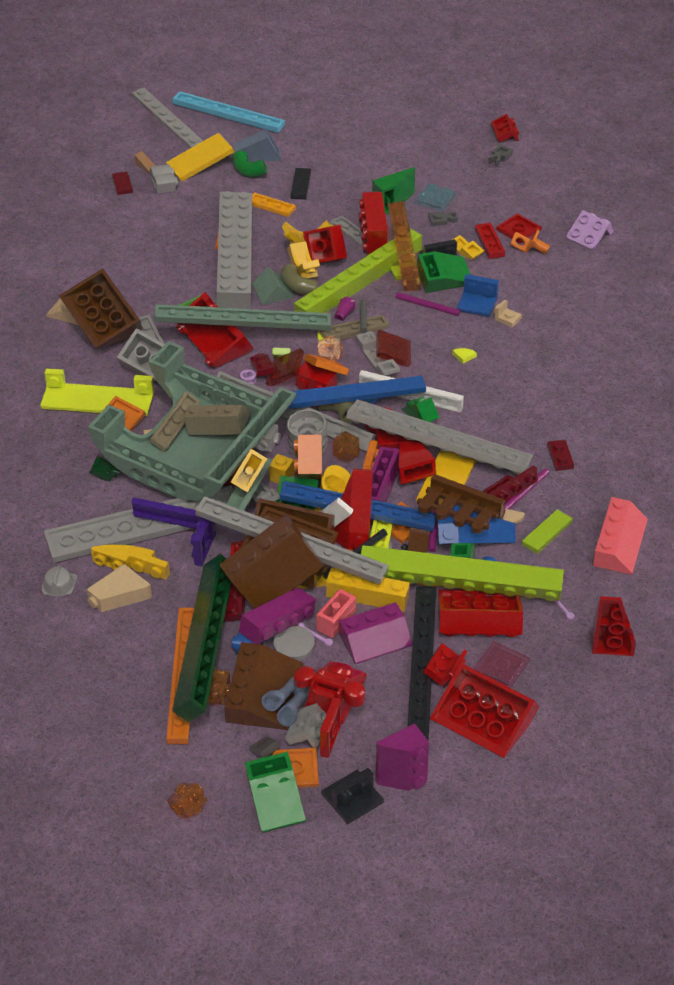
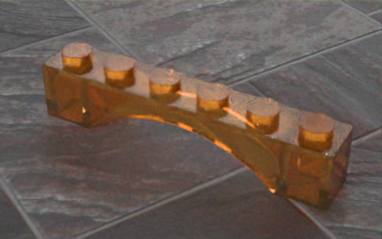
M404 201L388 203L389 218L394 235L404 292L421 290Z

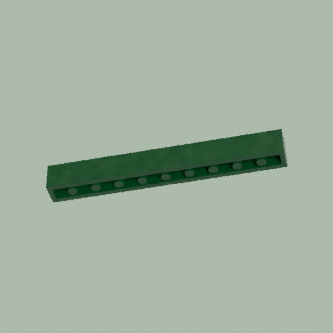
M221 553L203 566L172 711L187 723L206 712L231 586V580L220 566L227 559Z

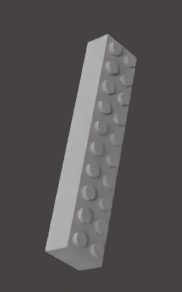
M220 192L216 305L219 308L251 307L252 193Z

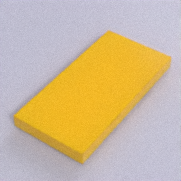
M218 132L167 161L166 164H169L170 168L174 169V174L180 181H184L234 153V149Z
M440 450L435 460L436 475L466 485L476 460L471 457H461L451 451ZM432 476L426 478L416 498V503L418 498L423 499L427 494L426 489L430 487ZM439 499V505L444 501L443 499Z

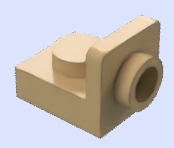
M504 299L494 309L495 320L513 327L521 320L522 314L508 309V301Z

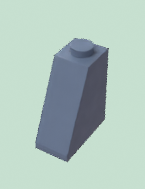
M268 129L234 143V153L245 151L248 154L249 162L261 159L264 161H282L281 151Z

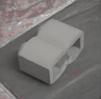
M169 164L150 167V176L157 194L176 191L178 180L177 177H174V169L170 168Z

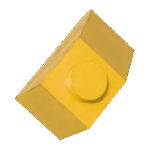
M250 449L232 478L231 483L248 492L267 458Z

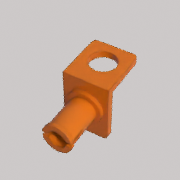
M538 229L531 239L516 232L510 243L513 247L526 253L533 247L546 254L550 247L549 244L537 239L540 231ZM516 239H522L524 245L517 244Z

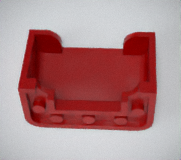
M206 292L189 305L218 307ZM177 323L178 325L175 326L181 334L185 332L206 356L204 360L211 368L213 366L215 368L220 367L254 349L245 335L235 326Z

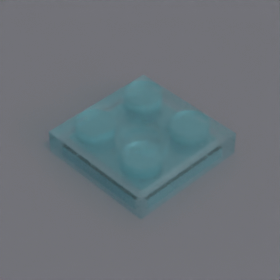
M428 183L416 197L415 204L438 211H445L456 198L457 191Z

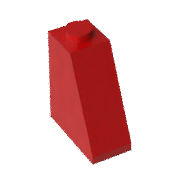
M409 440L400 443L399 478L401 485L436 474L435 458L420 441Z

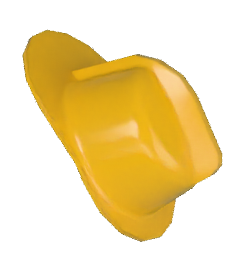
M331 465L325 470L319 488L344 493L350 474L341 466Z

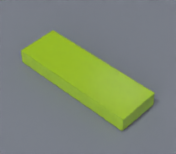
M557 509L522 540V545L538 554L573 522V518Z

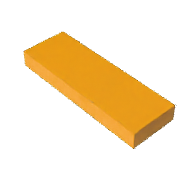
M258 193L252 194V206L286 217H289L296 210V205Z

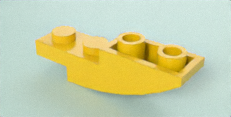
M100 545L91 548L92 561L99 566L104 565L116 570L125 564L136 572H145L151 574L154 578L165 580L170 575L169 562L156 558L154 550L130 545Z

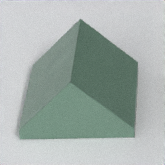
M269 267L252 283L262 305L295 298L292 290L285 285L282 275Z

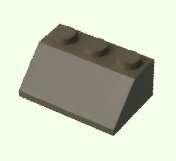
M233 404L188 406L184 415L188 435L241 434L251 410L243 405Z

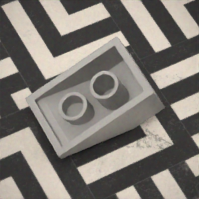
M136 328L118 354L117 359L123 367L139 375L153 376V380L157 382L149 366V361L165 344Z

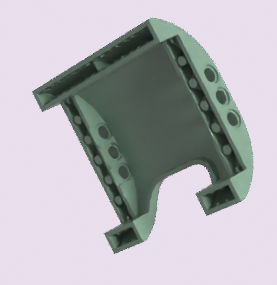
M168 341L149 361V366L157 382L173 403L169 412L149 433L139 435L125 427V411L108 405L88 426V432L103 456L127 476L176 498L199 501L204 496L212 497L221 489L243 462L250 449L253 450L294 401L297 393L279 387L270 399L184 364V347ZM185 391L200 401L199 406L233 404L243 405L251 410L241 434L188 435L186 424H184L164 452L149 441Z

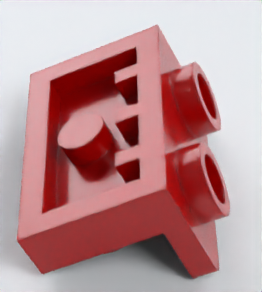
M505 114L491 121L499 143L508 140L512 136H514L516 141H519L517 135L520 133L513 117L509 118L508 114Z
M441 643L423 672L443 687L448 681H451L460 663L465 664L466 659L464 657L468 651L464 649L458 655Z

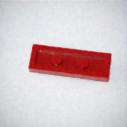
M492 224L475 225V232L488 258L505 257V250Z

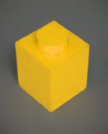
M277 454L269 467V481L279 484L280 476L293 477L295 472L294 459Z

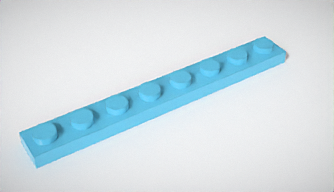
M179 92L172 98L173 104L258 128L268 129L276 133L285 126V120L184 92Z

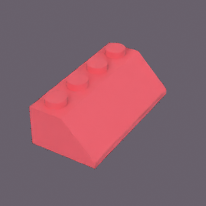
M611 497L595 549L593 566L632 575L648 519L631 501Z

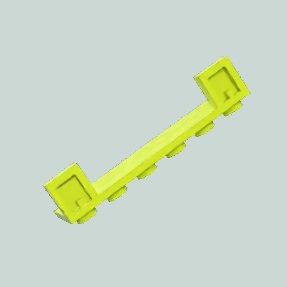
M46 368L44 373L46 390L40 406L41 409L101 413L111 400L117 396L144 410L145 416H148L154 396L153 376L135 375L133 379L134 388L68 384L65 382L64 370Z

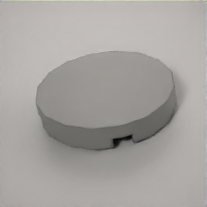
M292 626L276 634L274 637V650L298 661L310 656L315 646L313 634L301 626Z

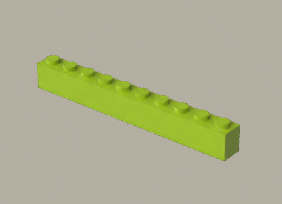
M411 228L296 301L294 303V311L328 312L339 304L340 299L345 296L351 297L389 272L391 266L400 265L421 251L422 235Z
M362 545L361 555L388 565V571L384 578L410 582V584L438 585L448 589L478 590L488 594L503 593L507 596L519 595L529 599L561 600L563 569Z

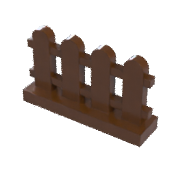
M436 474L431 477L430 487L426 489L427 494L423 499L418 498L417 500L419 512L428 513L430 510L436 511L437 519L444 520L450 516L454 518V525L459 527L464 526L465 523L471 524V530L474 533H481L483 530L488 531L490 528L489 522L492 518L500 519L503 516L505 503L504 499ZM439 499L444 500L441 505L436 504ZM457 505L462 506L458 512L453 511ZM474 512L479 513L476 519L471 517Z

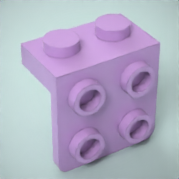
M582 210L569 230L567 238L589 249H595L604 233L612 235L614 230L608 220L601 219L593 213Z

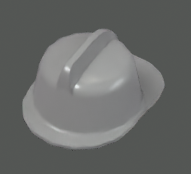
M62 565L49 569L44 576L42 584L43 594L52 596L71 594L77 580V575L69 573Z

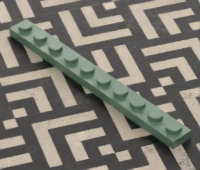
M155 304V322L311 330L331 329L330 313Z

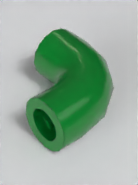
M237 151L233 154L232 158L236 171L244 177L254 178L268 174L263 159L249 162L248 154L245 151Z

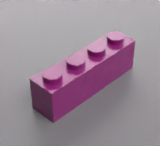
M380 447L371 469L373 470L372 500L387 503L399 471V449Z
M298 587L243 614L239 632L255 644L268 640L270 637L310 618L315 611L316 599Z

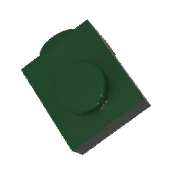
M99 456L96 457L89 473L107 482H110L113 477L117 478L120 472L109 461Z

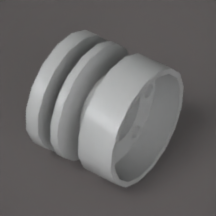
M309 409L301 410L291 415L287 421L291 452L295 455L294 440H298V435H322V454H324L328 448L326 419L323 414Z

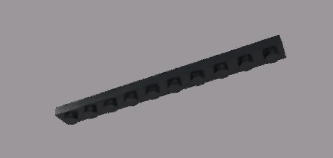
M416 586L408 726L415 724L429 741L432 679L423 670L433 656L437 587Z

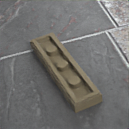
M383 315L367 318V332L372 331L374 333L390 328V324ZM360 320L333 325L330 330H319V333L326 343L353 338L361 334Z
M185 391L149 441L164 452L185 424L184 415L188 406L199 405L200 401Z

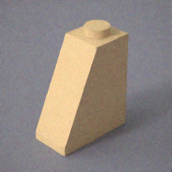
M125 564L87 589L89 605L101 612L148 600L152 597L151 585Z

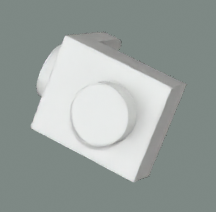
M274 424L255 446L256 449L272 452L275 444L280 442L281 434L278 433V425Z

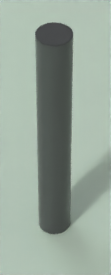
M366 300L360 301V332L362 334L367 332Z

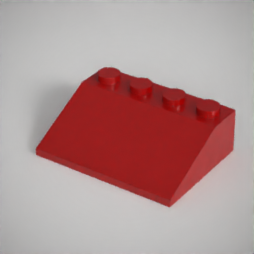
M438 589L439 633H443L446 636H453L455 634H464L465 636L484 634L488 637H494L499 634L507 637H516L517 635H522L523 607L519 595L488 594L478 590Z
M460 663L430 719L505 758L529 727L539 709V705L535 700Z

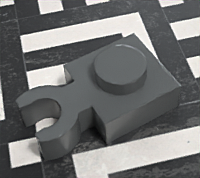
M499 144L492 151V155L489 156L488 163L496 161L495 166L500 165V161L505 162L513 155V149Z
M444 211L428 213L431 226L447 225V222H458V217H456V212L454 211L445 214Z

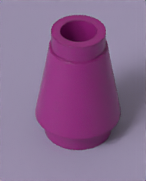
M348 296L340 299L334 318L343 321L355 309V301Z

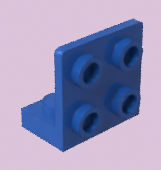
M466 274L464 278V292L457 309L462 312L489 317L498 298L499 280Z

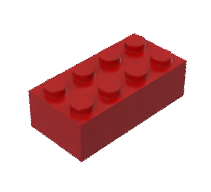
M362 192V199H359V208L361 209L359 212L361 240L363 241V251H366L367 256L385 245L388 240V227L382 192Z

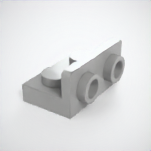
M317 703L298 709L297 719L289 727L285 740L289 745L308 740L313 748L318 747L320 743V729L326 713Z

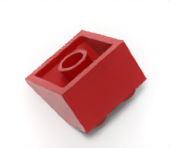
M341 224L303 232L312 261L319 260V263L347 257Z

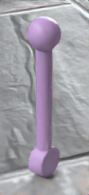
M559 600L554 601L566 614L568 620L574 619V614L568 612Z
M299 622L297 624V626H301L308 629L302 622ZM308 629L314 637L324 642L326 646H332V639H325Z

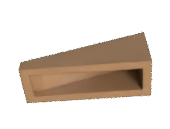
M143 151L134 154L135 164L150 174V167L155 166Z

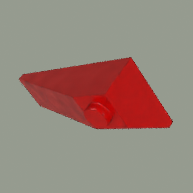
M353 468L341 500L350 506L353 512L334 527V531L338 532L335 542L348 550L356 549L370 538L373 470Z
M600 596L591 635L592 654L634 656L636 640L621 597Z

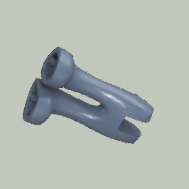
M291 677L280 690H272L265 693L261 700L262 705L268 711H275L293 693L295 696L277 713V720L280 724L291 726L297 719L299 706L308 697L310 686L298 688L294 685V678Z

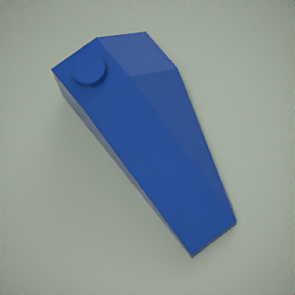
M456 506L453 511L458 512L461 507ZM474 512L471 517L476 519L479 513ZM450 516L444 520L436 518L437 545H452V543H516L515 523L492 518L489 522L490 528L488 531L483 530L481 533H474L471 530V524L465 523L464 526L459 527L454 525V518Z

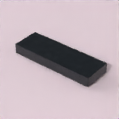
M311 168L295 169L291 199L307 200Z

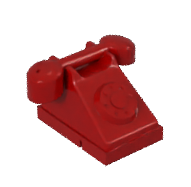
M329 661L324 667L318 669L317 673L309 666H302L294 672L293 678L296 687L307 688L310 686L307 702L304 707L317 703L327 714L333 697L339 698L341 701V724H344L352 707L362 706L365 702V688L363 684L367 674L352 668L350 665Z

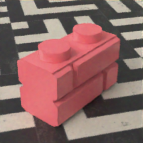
M339 589L317 613L316 630L334 638L339 632V620L355 614L356 597Z

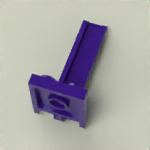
M132 498L133 516L197 529L196 533H193L191 536V545H193L192 558H194L196 566H203L216 536V531L213 529L216 524L215 522L197 516L194 509Z

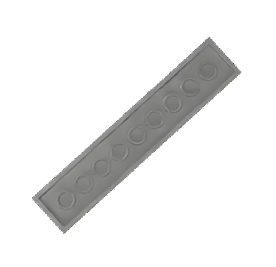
M358 399L347 411L346 418L351 419L354 423H364L373 429H383L389 434H398L404 436L407 440H417L426 446L433 445L439 447L442 451H452L461 457H471L480 463L487 462L499 469H509L515 474H520L527 470L533 459L532 454Z
M232 485L221 487L210 498L226 504L234 491ZM175 498L159 503L196 510L202 500L191 501ZM133 509L44 530V535L53 563L91 554L93 546L128 545L192 528L133 516Z

